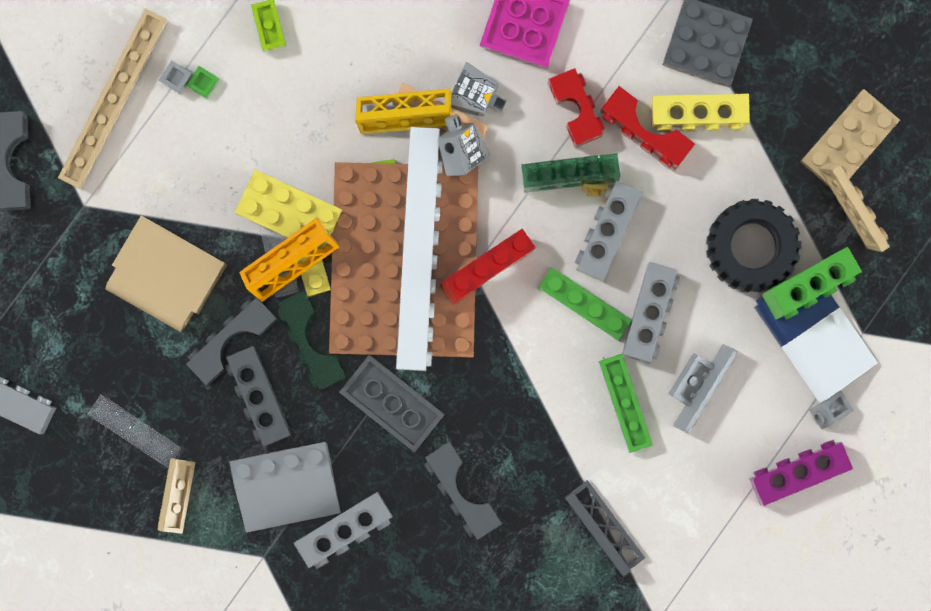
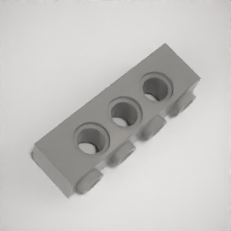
M617 180L614 186L609 184L604 198L608 200L604 208L599 206L594 220L598 221L595 229H589L584 240L588 242L585 252L580 250L575 260V263L578 264L577 271L602 282L604 281L643 193L642 191ZM612 203H620L623 206V213L614 214L610 209ZM604 224L611 225L614 229L613 235L604 236L601 233V226ZM600 246L604 250V256L602 258L593 257L591 248Z
M653 262L647 264L623 348V356L646 363H651L652 359H657L660 346L656 345L659 336L664 335L667 325L666 322H663L665 312L670 313L673 299H670L672 289H677L680 276H676L677 269ZM654 284H660L664 287L665 292L663 296L657 297L653 294L652 287ZM648 307H654L658 311V317L655 320H650L646 317L645 311ZM641 330H647L651 333V341L649 343L640 341L639 333Z
M376 492L299 539L294 544L308 568L314 565L318 569L329 562L326 557L334 552L339 556L349 550L347 544L354 540L360 543L370 537L368 533L370 530L376 527L380 531L391 524L389 519L393 515L379 492ZM368 512L371 514L372 523L369 526H364L359 522L361 513ZM341 525H348L351 528L352 534L349 538L344 539L340 537L338 530ZM320 538L329 539L331 547L328 551L319 549L318 541Z

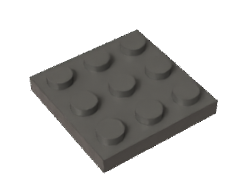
M683 0L662 65L730 87L753 19L697 0Z

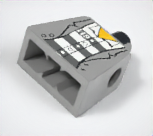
M466 62L452 90L451 107L459 111L484 117L488 107L501 113L507 100L495 95L498 88L496 81Z
M455 114L445 119L449 131L439 137L438 140L446 176L466 175L490 156L476 124H462L459 115Z

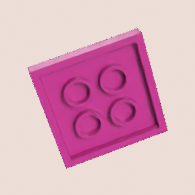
M494 0L480 47L547 69L570 0Z

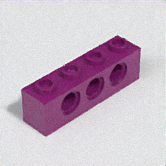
M830 440L821 444L822 449L813 452L812 449H808L799 453V458L790 461L787 458L777 462V467L768 471L767 467L753 472L755 476L749 480L760 506L768 505L853 470L843 443H835L834 440ZM820 456H825L828 460V465L823 470L817 466V459ZM798 465L804 466L806 470L805 476L801 479L797 478L794 473ZM776 474H780L784 480L783 485L779 488L774 487L772 484V478Z

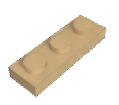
M170 459L157 530L183 534L196 462Z

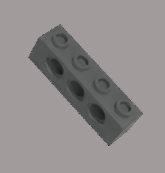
M252 346L226 357L228 363L225 364L226 370L230 378L235 377L237 385L234 388L239 400L244 399L247 407L243 410L249 422L253 421L256 430L253 431L257 443H262L263 447H267L292 436L256 347ZM245 369H252L254 372V378L250 382H245L242 379V373ZM255 391H261L263 401L255 405L251 401V395ZM264 413L271 414L273 418L272 424L268 427H264L260 422V418Z

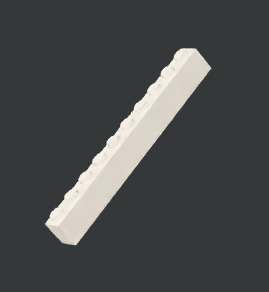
M410 127L397 370L426 371V366H431L432 352H427L428 342L433 341V328L429 327V318H434L435 303H430V295L435 294L436 279H431L432 270H437V255H433V245L438 246L439 231H434L435 221L439 222L440 207H436V197L441 198V183H437V173L442 174L443 160L438 159L440 150L438 140L442 136L438 128Z

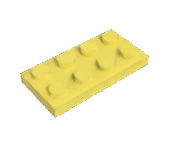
M254 170L234 213L288 238L316 217L322 221L327 233L331 236L343 210L258 170ZM325 241L317 249H323L328 242Z

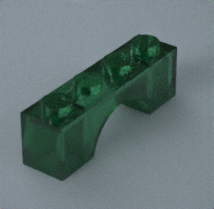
M303 290L278 302L280 309L277 310V313L282 323L287 321L290 327L287 334L292 344L297 343L301 350L297 354L302 365H308L311 371L308 378L313 388L318 386L319 390L322 391L346 379L347 377L337 356L321 355L314 351L308 342L307 327L316 312L306 292Z

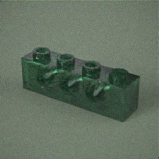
M617 153L521 164L524 193L614 183L616 180H620Z

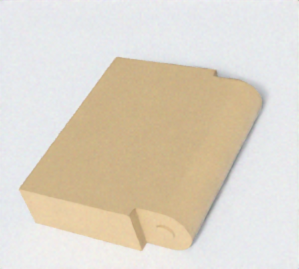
M141 215L112 264L116 269L105 289L175 330L182 332L194 313L199 315L227 264Z

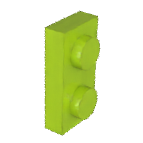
M275 0L251 4L263 52L285 47L286 43Z

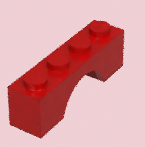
M618 86L601 108L602 118L612 126L614 123L622 129L621 133L628 139L632 140L635 138L641 143L640 147L650 155L652 153L660 158L659 162L668 169L673 167L676 170L695 143L677 129L664 135L653 134L645 130L640 125L636 115L638 100Z
M522 228L445 279L440 287L454 306L487 281L530 255L536 247Z

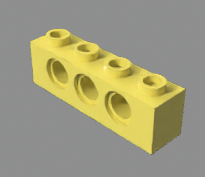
M749 94L652 96L651 128H657L659 132L672 131L674 127H681V131H695L696 127H705L706 131L720 130V127L729 126V130H743V126H747L750 123ZM721 107L727 108L730 112L729 118H721L718 114V109ZM673 108L679 109L682 112V118H672L670 110ZM702 108L706 112V117L703 119L697 118L694 115V109Z

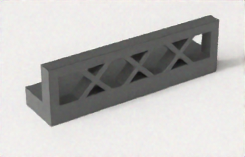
M588 480L564 497L623 577L631 571L630 569L645 559L644 555ZM586 487L592 494L591 505L581 504L576 497V494ZM595 499L600 506H594ZM584 507L590 508V514ZM593 508L605 511L607 514L605 524H598L593 520ZM609 518L615 526L608 525ZM599 527H605L604 533ZM608 528L619 530L621 533L620 544L610 543L607 539ZM624 538L629 545H623ZM613 546L619 547V552ZM622 547L633 549L638 556L628 565L621 557Z

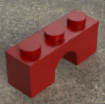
M574 68L549 78L548 85L556 104L570 101L579 108L580 115L578 118L566 124L574 147L577 148L601 138L603 135L602 131L605 128L600 116L596 117L593 112L595 104L592 96L585 93L583 87L586 86V82L582 73L577 74Z

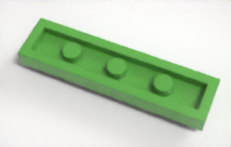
M552 267L538 287L617 341L632 321Z
M619 354L598 361L629 453L652 446L653 444L623 355Z

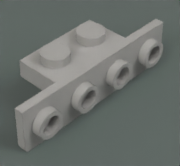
M723 344L712 363H709L695 353L692 354L668 393L685 405L673 425L675 428L688 433L695 426L698 416L703 408L708 405L712 393L720 385L726 370L733 364L738 352L737 350Z

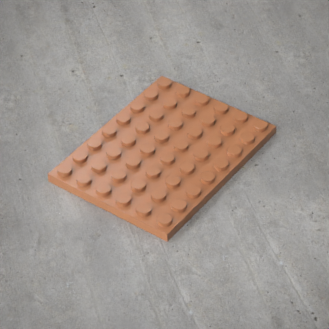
M335 162L334 206L343 211L333 230V239L338 243L339 248L332 252L329 354L397 356L408 164ZM443 165L442 174L437 173V183H441V198L436 197V207H440L439 222L435 221L434 231H439L438 246L433 245V255H437V270H432L431 279H436L435 294L430 295V303H435L434 318H429V327L433 328V341L428 342L427 352H432L434 357H474L475 291L453 306L440 285L445 279L476 259L478 166L466 175L446 176Z

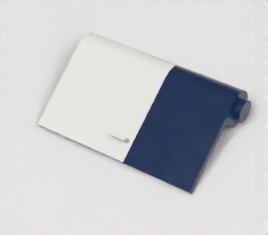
M810 280L811 287L816 290L815 283ZM791 291L792 299L797 301L796 294ZM823 294L816 297L817 303L806 309L803 305L797 308L799 313L787 320L784 316L775 319L763 296L755 300L758 305L754 309L819 403L833 396L878 363L832 295L824 298Z

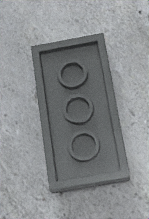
M368 355L339 392L413 452H416L445 415L370 355Z

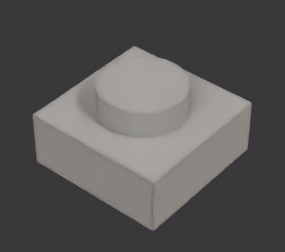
M171 60L159 81L180 94L193 74Z

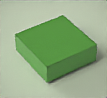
M198 66L186 86L207 99L220 79L201 66Z

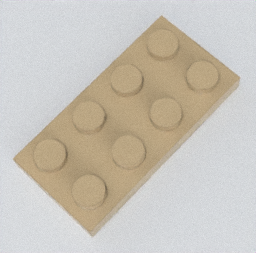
M863 89L800 162L827 185L828 183L819 170L826 163L845 166L852 176L900 119Z
M831 163L821 166L819 168L820 172L867 249L883 252L890 246L886 241L888 240L886 232L881 227L878 228L874 221L876 219L875 214L869 207H865L862 202L864 197L858 187H853L850 182L851 175L847 168L840 164Z

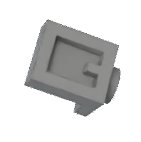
M841 390L810 409L814 421L822 430L837 423L854 411Z

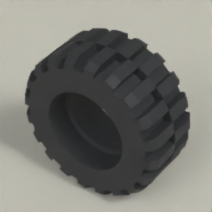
M759 199L742 200L729 206L717 217L711 225L710 233L706 239V244H708L706 255L710 259L712 271H716L718 274L717 278L721 282L725 281L728 283V287L740 289L741 292L757 293L777 286L791 275L795 269V264L798 263L800 258L798 254L799 249H801V241L798 240L800 232L798 227H794L792 216H787L784 213L785 209L781 206L776 207L772 205L773 202L768 200L764 202L759 201ZM759 224L766 228L773 236L776 247L775 254L767 265L761 268H747L741 265L733 256L731 240L737 229L743 225Z

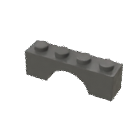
M22 111L0 112L1 211L31 209L30 186L17 180L10 168L12 151L20 142L28 139L27 115Z
M257 297L254 300L248 299L240 307L243 311L236 317L234 315L230 316L223 323L224 329L219 333L216 331L205 340L207 343L205 347L201 350L199 348L195 349L188 356L190 361L186 365L205 385L209 386L226 370L223 352L226 344L232 337L246 332L262 336L278 321Z
M450 442L425 457L427 462L424 466L431 476L436 474L440 480V483L437 484L444 497L449 495L454 502L450 507L457 517L462 515L466 521L463 527L470 538L475 535L478 540L502 524L489 503H471L459 493L456 486V474L462 464V460Z

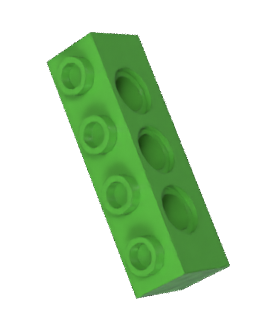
M846 247L763 293L762 296L775 319L784 316L787 320L799 313L797 308L803 305L806 309L817 303L816 297L823 294L824 298L837 292L835 287L842 283L843 287L853 283L856 281L854 276L862 271L851 251ZM829 270L834 272L835 279L830 276ZM810 280L815 283L816 290L811 287ZM791 291L796 294L797 301L792 299Z

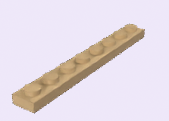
M146 8L143 11L59 174V179L79 189L84 185L168 21L166 18Z

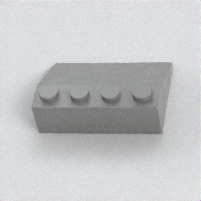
M327 442L229 461L246 533L341 513Z

